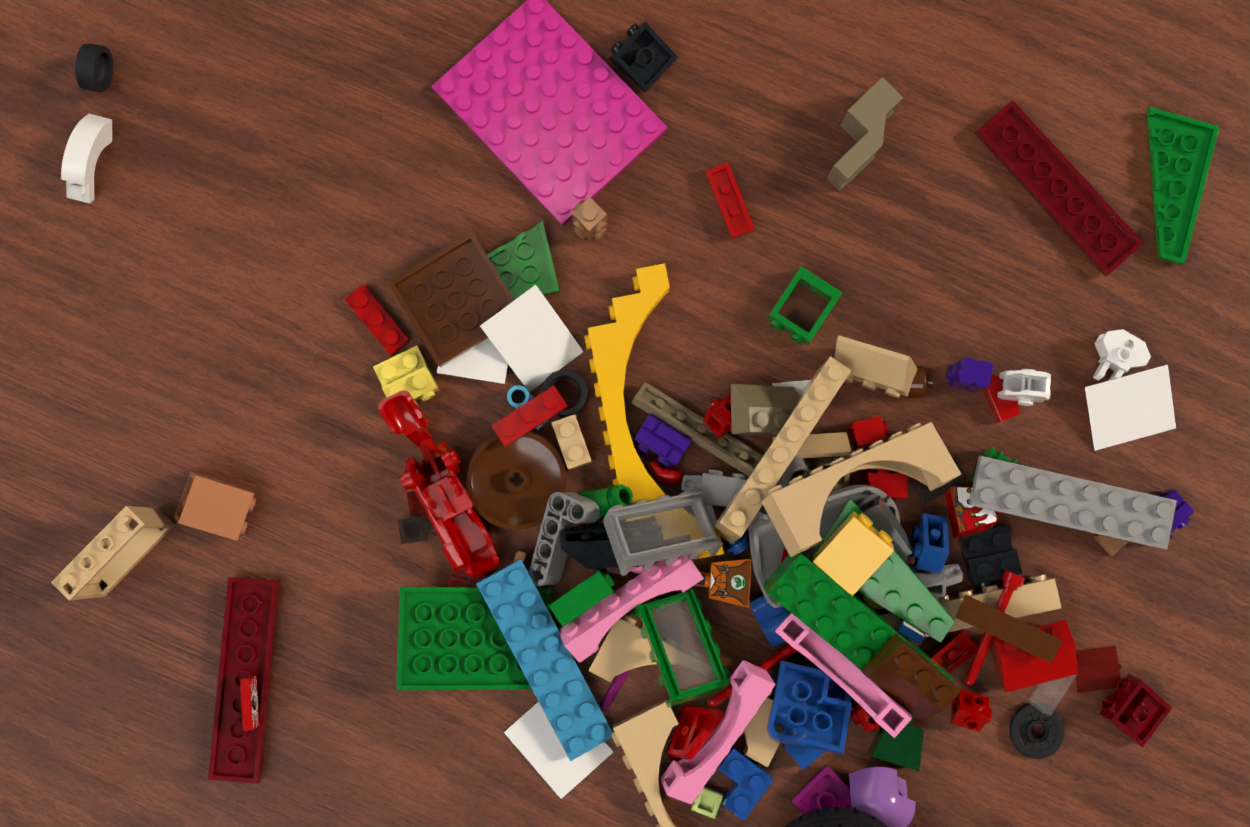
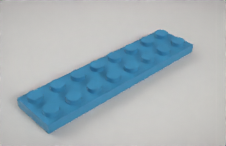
M519 559L477 582L478 589L569 760L576 759L612 738V730L570 651L564 646L560 632L522 560Z

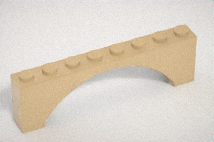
M830 356L817 370L780 432L715 523L714 529L717 534L730 543H734L742 537L762 507L761 501L769 496L767 491L775 487L851 372L849 368Z
M932 422L924 426L921 423H917L908 428V433L903 434L902 431L897 432L888 438V442L884 443L883 440H879L869 446L870 450L864 452L863 448L851 453L849 455L850 458L845 461L841 457L829 464L830 467L825 470L823 466L811 471L809 473L810 476L805 479L801 475L789 481V486L783 488L782 485H778L767 491L769 496L761 502L790 557L810 549L822 541L819 535L820 521L827 497L840 478L849 473L864 469L892 470L927 485L930 491L960 476L961 473Z
M624 615L610 628L589 668L590 672L611 683L615 676L625 671L657 664L656 662L652 663L650 660L651 646L648 638H642L641 628L635 625L637 622L635 619ZM667 638L666 641L662 640L671 665L690 668L712 681L716 680L711 666L701 661L702 655L693 650H689L686 653L679 649L681 644L670 638ZM768 696L758 709L757 714L753 716L744 729L746 746L743 750L746 756L766 767L769 766L780 742L772 740L767 733L768 718L773 699ZM775 726L777 733L784 732L783 727Z
M667 698L614 724L613 729L615 732L611 733L616 746H622L625 752L622 758L627 769H633L637 777L633 781L638 792L644 791L648 801L644 803L650 816L655 815L659 824L655 825L656 827H676L666 812L659 790V765L662 752L672 728L679 724L672 708H667Z

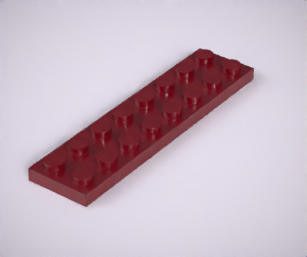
M1013 100L977 130L975 135L1104 276L1109 275L1144 244Z
M228 577L208 780L256 784L261 782L280 586L279 580ZM248 676H257L260 727L244 731L240 680Z

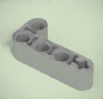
M555 492L549 497L529 570V575L535 586L554 585L560 581L568 555L561 549L560 530H568L574 527L576 523L595 522L600 516V508L595 501L574 492Z

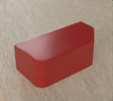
M993 374L991 375L990 385L984 388L983 392L996 422L999 423L1019 415L1021 410L1017 401L1004 400L997 397L998 392L1003 391L1004 380Z

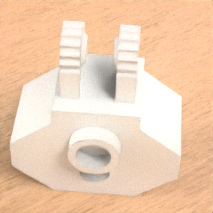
M1124 329L1107 331L1105 334H1100L1094 343L1100 356L1098 361L1100 365L1093 378L1099 381L1104 377L1108 368L1114 371L1109 380L1120 378L1129 369L1146 366L1151 358L1146 343Z
M1021 369L1004 371L999 375V378L1004 380L1003 391L997 394V397L1000 399L1018 401V405L1033 406L1034 402H1043L1050 399L1051 374L1047 372Z

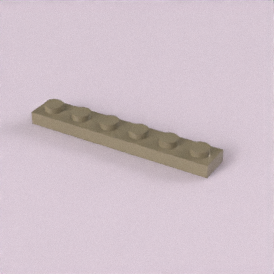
M644 382L631 402L748 477L763 457L727 433L719 439L703 422L704 419L646 382Z

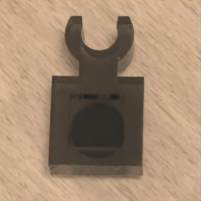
M424 516L398 519L401 544L427 541L426 533L438 536L430 520L425 523Z

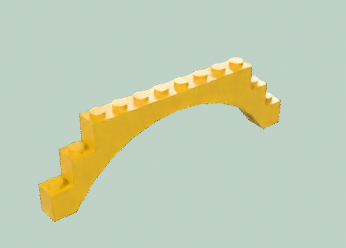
M665 263L636 269V276L632 277L634 290L640 293L612 298V305L608 306L610 319L616 320V323L588 328L589 335H584L587 350L592 349L593 359H589L591 373H596L598 379L597 383H593L596 398L601 397L603 406L598 407L601 421H606L607 430L603 431L605 445H611L612 455H608L610 470L615 469L617 479H612L613 485L623 484L631 489L633 494L632 505L640 500L649 502L665 496V493L647 473L634 448L626 422L623 395L626 366L633 343L648 315L670 289ZM682 508L625 520L630 522L655 517V522H651V525L661 527L663 540L687 535L689 536L687 541L703 538L696 517L688 514ZM722 546L716 555L724 554ZM705 550L702 551V553L696 559L711 556L709 554V551Z

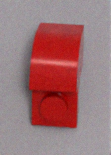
M873 469V473L867 472L863 474L866 485L880 489L892 499H907V475L888 473L886 469Z

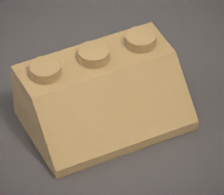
M838 335L835 360L851 370L845 382L853 383V380L861 382L863 387L871 390H876L878 387L886 390L885 393L890 396L899 398L900 395L908 397L917 372V367L910 356Z
M847 432L809 434L795 456L801 457L810 472L821 466L825 470L830 467L829 464L841 457L845 461L850 458L849 455L852 453ZM850 473L840 478L833 489L848 487ZM781 478L779 479L775 487L780 485Z

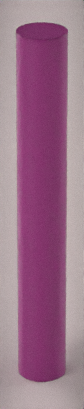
M631 670L615 677L599 705L601 708L608 711Z

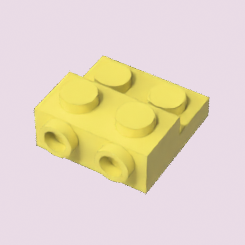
M418 346L373 366L386 398L399 391L406 390L415 401L421 399L424 402L435 396L434 392L439 390Z

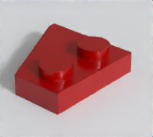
M684 706L668 754L675 758L692 760L723 720L725 713L719 709Z

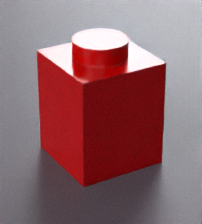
M881 416L848 425L854 449L871 445L879 440L885 441L887 440L886 435L889 434L886 421H882Z

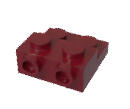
M1128 674L1127 677H1123L1117 682L1118 689L1113 696L1106 698L1102 702L1103 709L1099 714L1114 727L1121 730L1134 743L1143 748L1172 707L1142 680Z

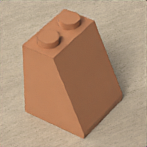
M190 471L174 518L179 524L238 541L239 535L243 536L246 531L248 522L245 521L248 512L253 511L256 498H253L254 493L252 491Z

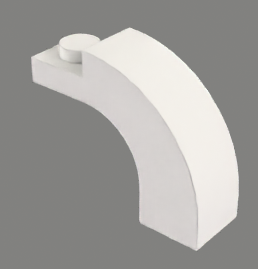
M88 114L78 122L72 131L65 148L61 169V180L66 181L67 198L89 204L95 200V166L101 151L112 142V119Z

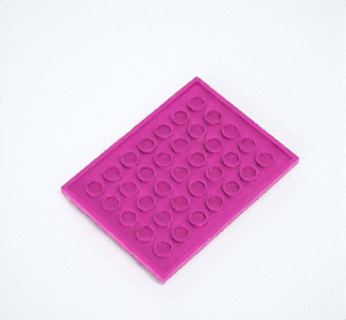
M527 0L431 86L436 94L561 226L572 218L573 208L582 199L586 201L589 197L593 199L668 129L546 0Z

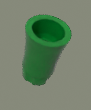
M623 484L611 485L595 490H584L579 494L595 501L599 505V518L589 524L597 523L605 518L608 510L613 506L623 505L625 507L632 505L633 498L631 489Z

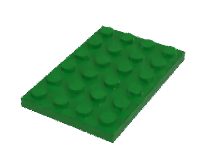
M399 586L396 690L532 689L478 587ZM536 588L550 613L551 588Z

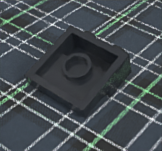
M646 22L639 25L634 23L626 31L628 37L623 42L617 41L610 48L609 51L612 54L608 59L624 76L628 75L643 92H647L678 56Z
M1008 525L994 527L958 538L969 584H977L978 588L992 586L993 580H1002L1006 570L1016 575L1023 574L1017 549L1013 548Z

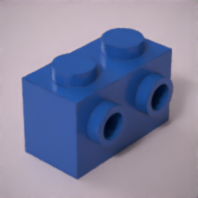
M923 513L918 526L914 525L911 533V540H915L912 550V557L915 558V569L940 574L949 555L947 518Z

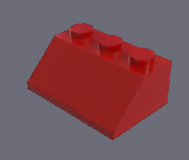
M1066 620L1036 627L1063 640L1052 664L997 637L993 638L989 649L1005 693L1078 674L1075 642Z

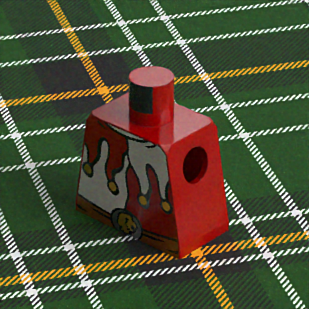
M953 486L949 487L944 494L954 539L991 529L998 521L997 515L1005 513L970 506L969 500L972 487Z

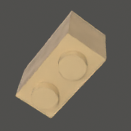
M575 414L552 422L568 470L570 471L592 463Z

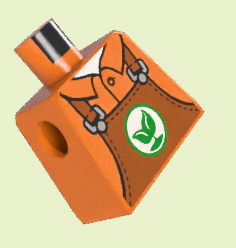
M752 559L710 562L709 572H700L704 579L695 584L694 587H708V598L749 607Z

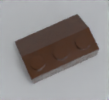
M896 633L861 670L867 678L918 720L943 711L961 692L952 680Z

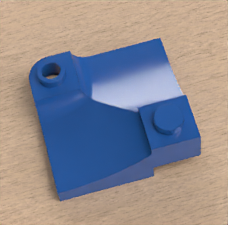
M781 660L768 718L767 733L776 742L788 745L797 744L842 755L845 749L852 705L851 696L822 670ZM775 726L783 727L784 732L777 733Z

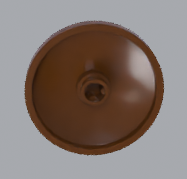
M529 432L505 448L498 436L495 435L485 441L474 453L467 471V490L471 500L476 504L474 505L475 509L488 522L504 529L524 530L542 523L548 499L553 493L565 492L566 471L557 450L541 436Z

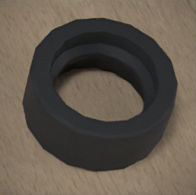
M87 43L80 47L75 62L76 81L80 88L94 92H105L108 89L113 75V58L106 46Z
M572 370L553 372L545 379L542 385V393L559 380L569 379L578 386L579 398L573 406L564 409L557 416L568 417L578 414L588 401V389L585 380Z

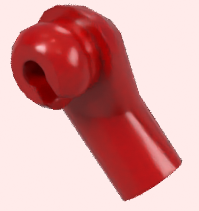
M657 458L647 465L659 483L675 485L683 479L681 469H664L660 462L657 461Z

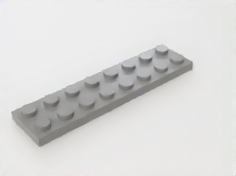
M984 456L978 457L969 500L970 506L1165 550L1168 549L1177 500Z

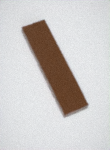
M966 594L955 618L1051 664L1063 641Z

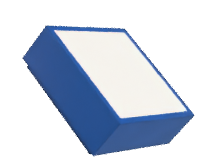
M902 618L898 620V632L913 642L921 644L925 638V633Z

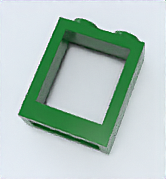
M801 266L767 319L771 321L769 324L780 332L785 330L791 334L790 338L796 343L808 345L842 292ZM797 283L802 284L828 301V304L809 333L778 314Z
M599 570L552 602L549 607L562 627H564L614 592L612 586L615 585V582L607 571L603 574Z

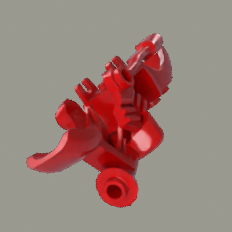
M399 391L382 400L378 405V411L391 432L396 435L404 433L422 451L424 459L420 463L414 456L405 460V472H403L399 479L405 490L411 489L416 493L443 545L442 551L451 568L457 570L464 567L469 576L477 577L497 567L499 558L494 543L482 520L472 508L476 505L475 502L471 500L456 473L460 472L458 464L461 463L458 453L454 449L450 450L445 441L435 446L433 437L428 431L429 417L425 418L420 407L408 391Z

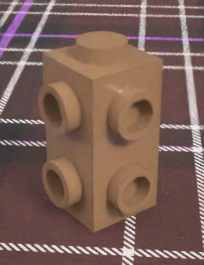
M591 197L586 201L582 199L574 206L572 224L575 227L573 229L581 239L586 237L590 242L594 238L600 239L607 232V214Z

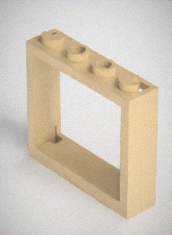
M125 506L51 583L69 601L106 597L175 524L159 508ZM132 521L138 523L134 530L129 526ZM102 580L108 585L105 589L100 586Z

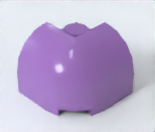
M870 767L849 774L852 808L857 807V810L878 818L888 827H907L910 824L915 813L916 802L907 798L906 780L897 776V770L886 767Z

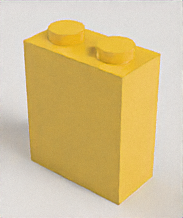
M854 511L813 555L812 563L852 596L894 552V547L891 543L893 539L885 531L881 530L878 532L871 526L873 522L863 513L858 515Z

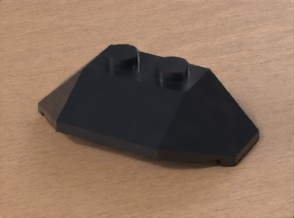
M636 522L620 523L630 554L659 548L663 545L664 540L660 526H649ZM604 523L582 524L571 527L568 530H560L561 549L586 569L619 568Z

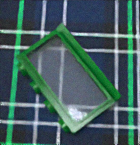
M693 589L644 605L637 604L633 612L634 618L640 617L643 625L641 628L642 638H648L651 646L650 660L658 665L660 671L658 676L659 684L661 687H666L669 699L666 702L667 708L721 691L729 684V672L726 666H722L719 658V646L712 640L710 623L707 619H704L701 612V600L698 596H695Z

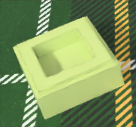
M704 786L701 793L693 801L691 810L715 819L723 793Z

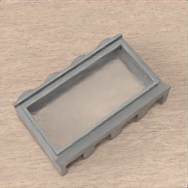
M685 491L674 497L665 495L649 502L640 500L633 505L625 507L623 505H616L608 510L603 519L622 576L627 575L633 566L641 565L643 570H647L656 561L665 560L666 565L675 563L679 556L688 554L689 559L692 560L698 558L702 551L705 550L709 551L710 556H714L723 545L714 529L702 497V491Z

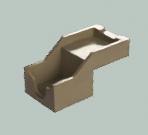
M883 77L847 111L840 124L857 143L834 164L827 176V179L839 191L848 185L874 159L875 153L883 146L885 121L894 113L892 109L903 99Z

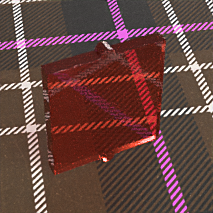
M1116 646L1076 651L1078 674L1075 675L1078 693L1117 688V682L1121 679L1119 670L1121 665L1118 664Z

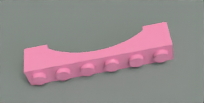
M688 554L679 556L676 562L670 565H666L665 560H660L650 569L630 580L624 586L560 628V637L564 646L580 663L600 649L598 645L606 632L622 616L635 608L637 604L671 591L682 590L684 593L704 578L694 562L689 559Z
M792 613L778 626L775 631L778 635L832 678L891 736L895 738L910 722L912 717L906 709L861 672V669Z
M742 660L729 679L732 685V693L723 720L692 760L681 759L678 762L673 760L661 777L660 781L668 796L692 804L701 793L705 784L714 775L719 764L728 755L731 747L738 737L742 735L745 727L753 716L757 714L758 709L776 685L766 670Z

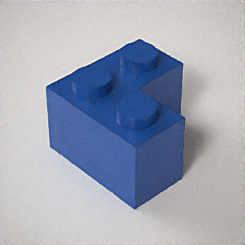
M732 746L728 755L724 757L717 767L734 781L723 796L722 804L744 821L774 779L770 773L735 746Z

